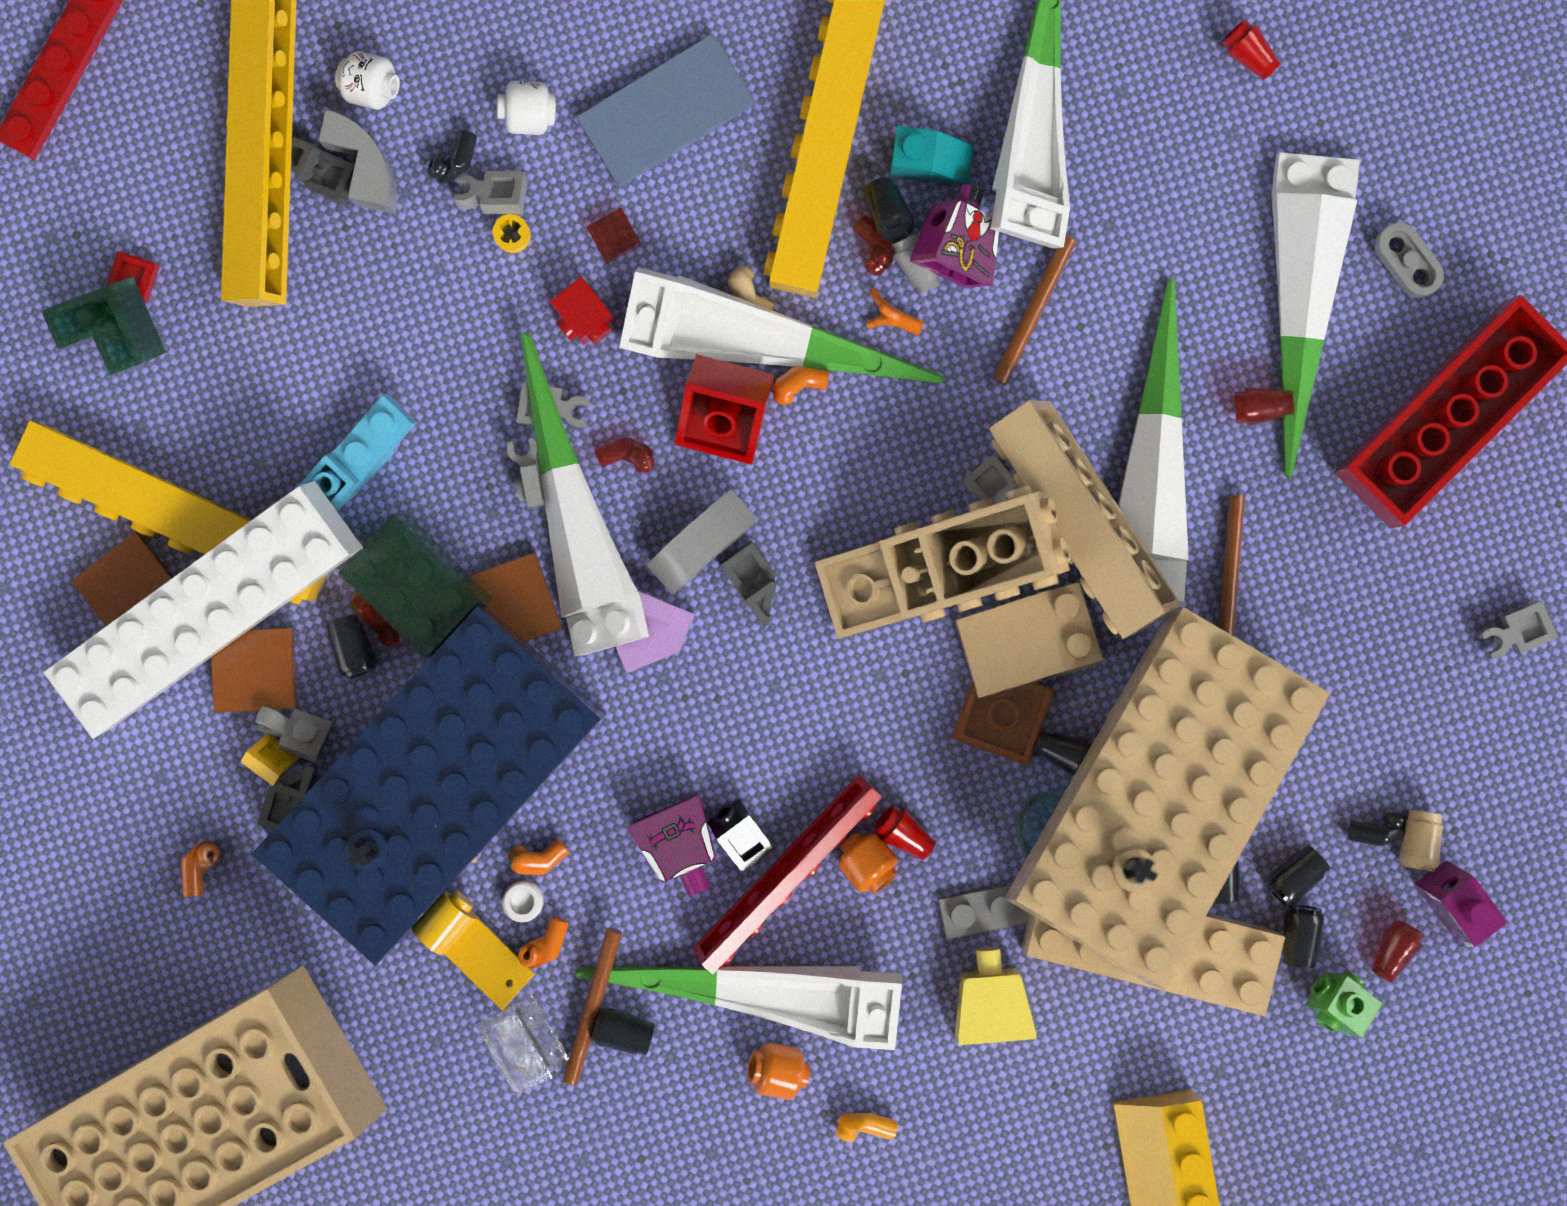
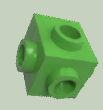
M1325 971L1322 977L1313 984L1311 995L1305 1006L1317 1014L1315 1021L1327 1030L1363 1038L1382 1003L1364 989L1366 983L1356 975L1344 971L1342 975Z

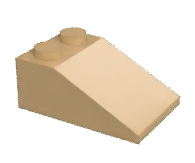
M1079 582L1037 593L955 621L978 698L1090 668L1103 661Z

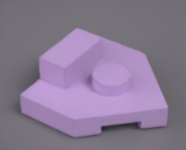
M638 591L649 637L616 646L626 673L680 652L695 614Z

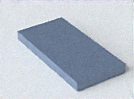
M712 33L576 116L620 188L755 105V100Z

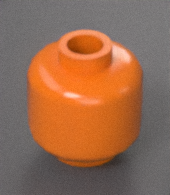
M856 833L840 847L844 854L839 859L838 868L858 892L871 891L873 894H876L889 885L898 875L895 870L898 858L878 834L871 833L862 837L859 833Z
M765 1043L758 1051L754 1050L748 1062L747 1080L749 1083H753L757 1094L791 1100L798 1094L800 1088H805L808 1084L810 1066L804 1063V1056L799 1048Z

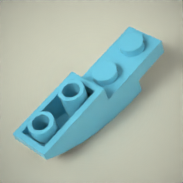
M389 394L382 395L331 454L325 455L298 486L315 481L338 512L397 451L395 447L416 425L417 421Z

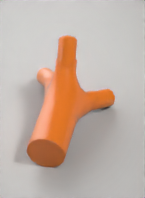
M875 288L870 290L869 294L879 307L881 314L879 317L866 322L868 329L879 325H887L901 328L916 336L919 335L924 321L892 306L880 296Z

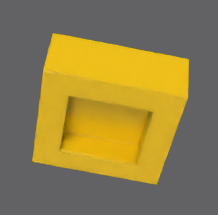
M266 734L246 751L241 763L274 786L294 768L300 757L279 750V740L272 735Z

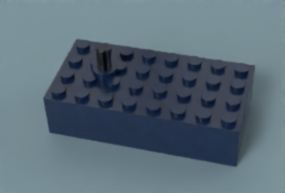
M487 606L476 607L252 852V855L376 966L594 729L606 713L529 643L518 636Z

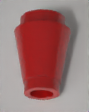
M1246 19L1237 24L1221 42L1227 48L1225 51L1227 55L1255 75H1258L1262 80L1269 77L1281 64L1257 24L1251 25Z
M894 805L889 806L879 817L874 827V831L880 835L883 842L917 857L921 861L930 855L936 844V841L930 837L904 807L898 809Z

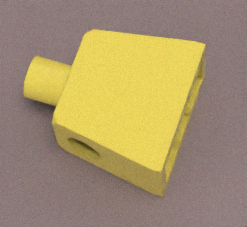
M999 947L976 949L978 971L960 973L955 1037L958 1044L970 1045L1037 1039L1020 972L1017 968L1002 969L1001 950Z

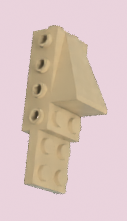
M1026 486L1005 493L1008 501L995 505L992 498L968 505L970 513L957 517L954 510L930 517L932 525L919 528L918 521L894 528L896 534L894 537L814 562L837 639L916 616L921 617L922 623L946 616L944 608L957 605L959 612L982 606L981 597L991 594L995 595L996 601L1021 594L1018 586L1033 583L1034 590L1059 583L1057 575L1070 571L1068 562L1071 560V555L1067 542L1064 538H1060L1057 529L1058 510L1054 500L1047 496L1046 490L1032 493L1030 486Z

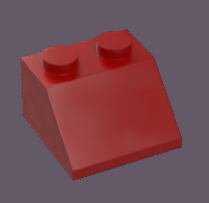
M696 354L685 386L674 445L752 465L775 374Z

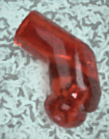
M864 215L854 226L853 231L869 244L870 257L864 262L866 270L872 275L879 276L884 273L885 269H889L893 262L892 242L882 239L877 233L873 220Z
M624 437L594 449L602 468L620 460L634 464L636 471L640 473L649 472L655 466L654 452L650 446L630 437Z
M363 592L355 595L350 602V607L378 634L379 642L386 646L397 644L400 636L403 634L401 622L378 607L366 593Z

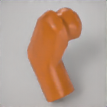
M557 837L541 852H530L522 845L515 846L509 851L507 860L511 864V869L519 875H545L570 853V850Z

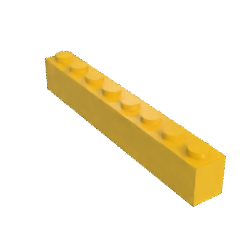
M231 0L221 301L246 307L286 305L297 0Z
M827 0V2L833 3L830 18L822 17L818 41L824 42L821 57L813 56L809 73V80L815 81L812 96L804 95L800 112V119L806 120L803 135L795 134L791 151V158L797 159L794 174L786 173L782 190V197L788 198L785 213H777L772 236L779 237L776 253L768 252L763 275L770 276L769 284L772 289L817 298L885 0Z
M29 421L9 464L22 470L20 478L40 487H44L46 482L59 487L57 495L77 504H80L82 499L94 503L96 506L93 511L109 519L117 521L119 515L133 521L130 528L153 538L156 532L170 538L167 543L168 546L186 554H190L192 549L206 554L252 521V519L47 425L34 421ZM327 574L290 600V602L300 605L302 599L315 601Z

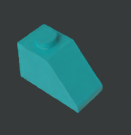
M897 126L889 177L956 186L969 185L974 145L936 130Z

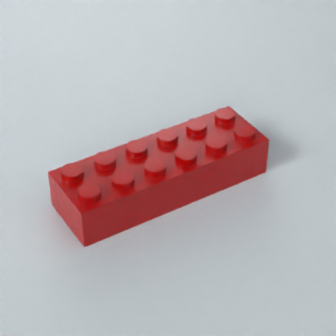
M1521 294L1503 302L1333 472L1390 529L1405 526L1567 365V340Z

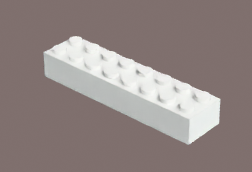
M312 481L303 484L43 673L94 739L115 727L359 552L363 547L317 483Z

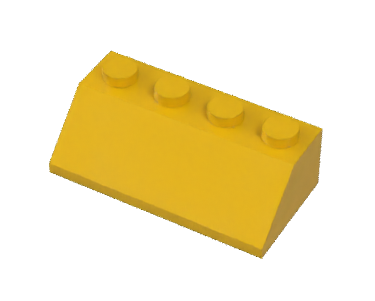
M1192 1089L1113 1102L1130 1206H1220L1202 1100Z

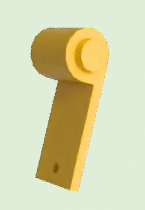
M457 890L453 894L445 891L411 928L412 932L428 949L439 955L445 954L478 988L503 1010L536 973L531 968L523 966L518 960V955L471 911L474 905L464 894Z

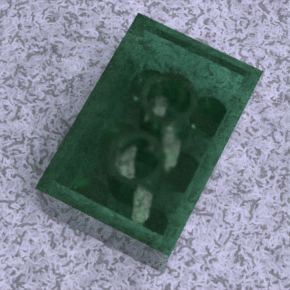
M392 514L364 544L363 549L357 552L339 571V574L424 659L431 658L476 607L487 606L493 599L407 514Z

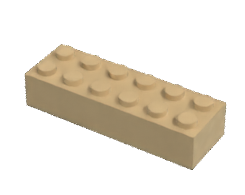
M1028 400L989 428L994 436L991 442L995 451L1003 460L1008 459L1016 471L1013 477L1018 487L1030 486L1032 493L1046 490L1047 496L1054 500L1058 510L1057 529L1060 538L1065 539L1070 550L1071 560L1068 563H1075L1083 577L1080 578V583L1084 591L1091 599L1097 598L1105 611L1102 613L1103 620L1113 634L1119 633L1122 639L1142 632L1182 606L1051 401Z
M1207 913L1165 990L1145 983L1031 914L1026 924L1021 949L1029 957L1266 1017L1285 936L1273 929Z

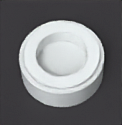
M520 880L510 885L502 898L504 912L509 918L517 922L531 921L541 912L544 905L542 890L537 884L528 880Z

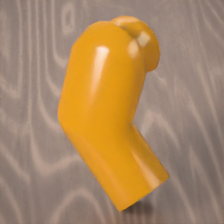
M844 1113L837 1119L839 1124L835 1134L839 1139L847 1142H853L857 1137L858 1131L892 1140L897 1133L898 1124L894 1119L873 1113Z

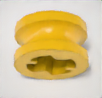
M503 215L493 225V238L498 246L507 253L521 252L530 243V228L524 219L518 215ZM514 224L519 225L518 233L521 238L516 243L512 239L509 240V243H505L503 241L506 237L503 232L504 227L510 225L511 228H514Z

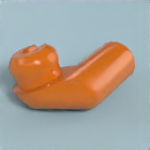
M794 366L775 380L772 386L774 390L773 398L778 404L789 405L793 403L795 394L804 387L826 391L830 371Z
M203 841L197 843L182 858L183 897L204 895L202 874L220 858V850L214 842Z
M550 916L544 936L528 942L518 951L519 962L523 966L537 968L555 960L560 954L569 921Z

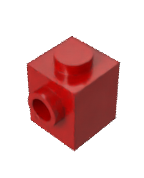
M582 276L550 301L551 305L561 316L555 323L570 341L577 337L583 345L589 341L596 344L612 331V328L609 326L615 321L612 314Z

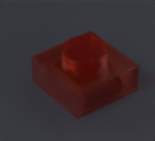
M622 208L586 226L606 264L615 261L642 245Z

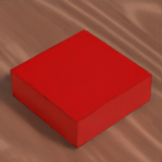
M117 251L105 289L148 303L160 265Z

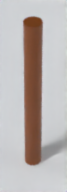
M1066 235L1064 247L1055 249L992 377L997 383L1007 385L1077 242L1074 238Z
M1229 495L1218 622V628L1234 636L1245 502V496Z
M607 928L563 1077V1082L569 1085H578L622 936V932L615 928Z

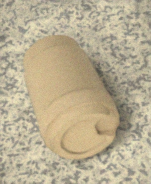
M1409 810L1408 820L1406 819L1404 827L1406 832L1402 838L1399 861L1402 867L1435 872L1436 867L1438 868L1440 863L1443 815Z

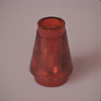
M1244 387V391L1234 392L1236 424L1246 423L1247 427L1285 417L1286 415H1294L1292 390Z
M1394 919L1391 926H1385L1371 971L1380 978L1393 983L1396 977L1399 976L1423 947V944L1420 942L1424 934L1410 924Z

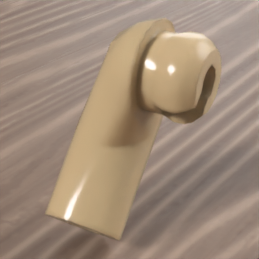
M746 265L737 266L728 276L727 284L730 294L773 311L775 304L755 293L752 282L755 276L753 270Z

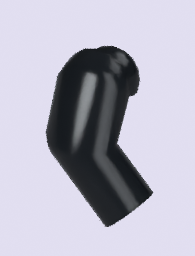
M1388 812L1384 817V825H1373L1351 820L1347 840L1374 846H1383L1397 841L1405 835L1406 817L1401 814Z

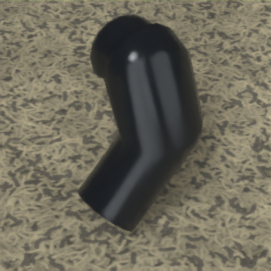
M458 131L452 155L446 160H443L441 157L431 159L427 167L428 175L433 179H437V182L440 184H447L470 167L477 136L470 131Z

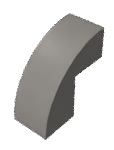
M325 110L319 142L327 151L357 157L348 198L356 206L396 214V181L385 154L370 135L354 121L336 112Z
M729 490L673 538L646 566L668 591L674 595L689 583L710 561L739 539L758 519L732 490Z

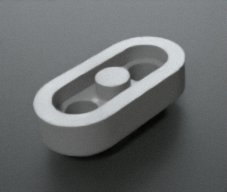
M1394 223L1377 235L1374 245L1375 252L1406 294L1415 298H1422L1440 288L1444 279L1443 268L1410 225ZM1390 240H1396L1399 243V252H1393L1390 249ZM1415 271L1423 274V284H1417L1414 281L1413 274Z

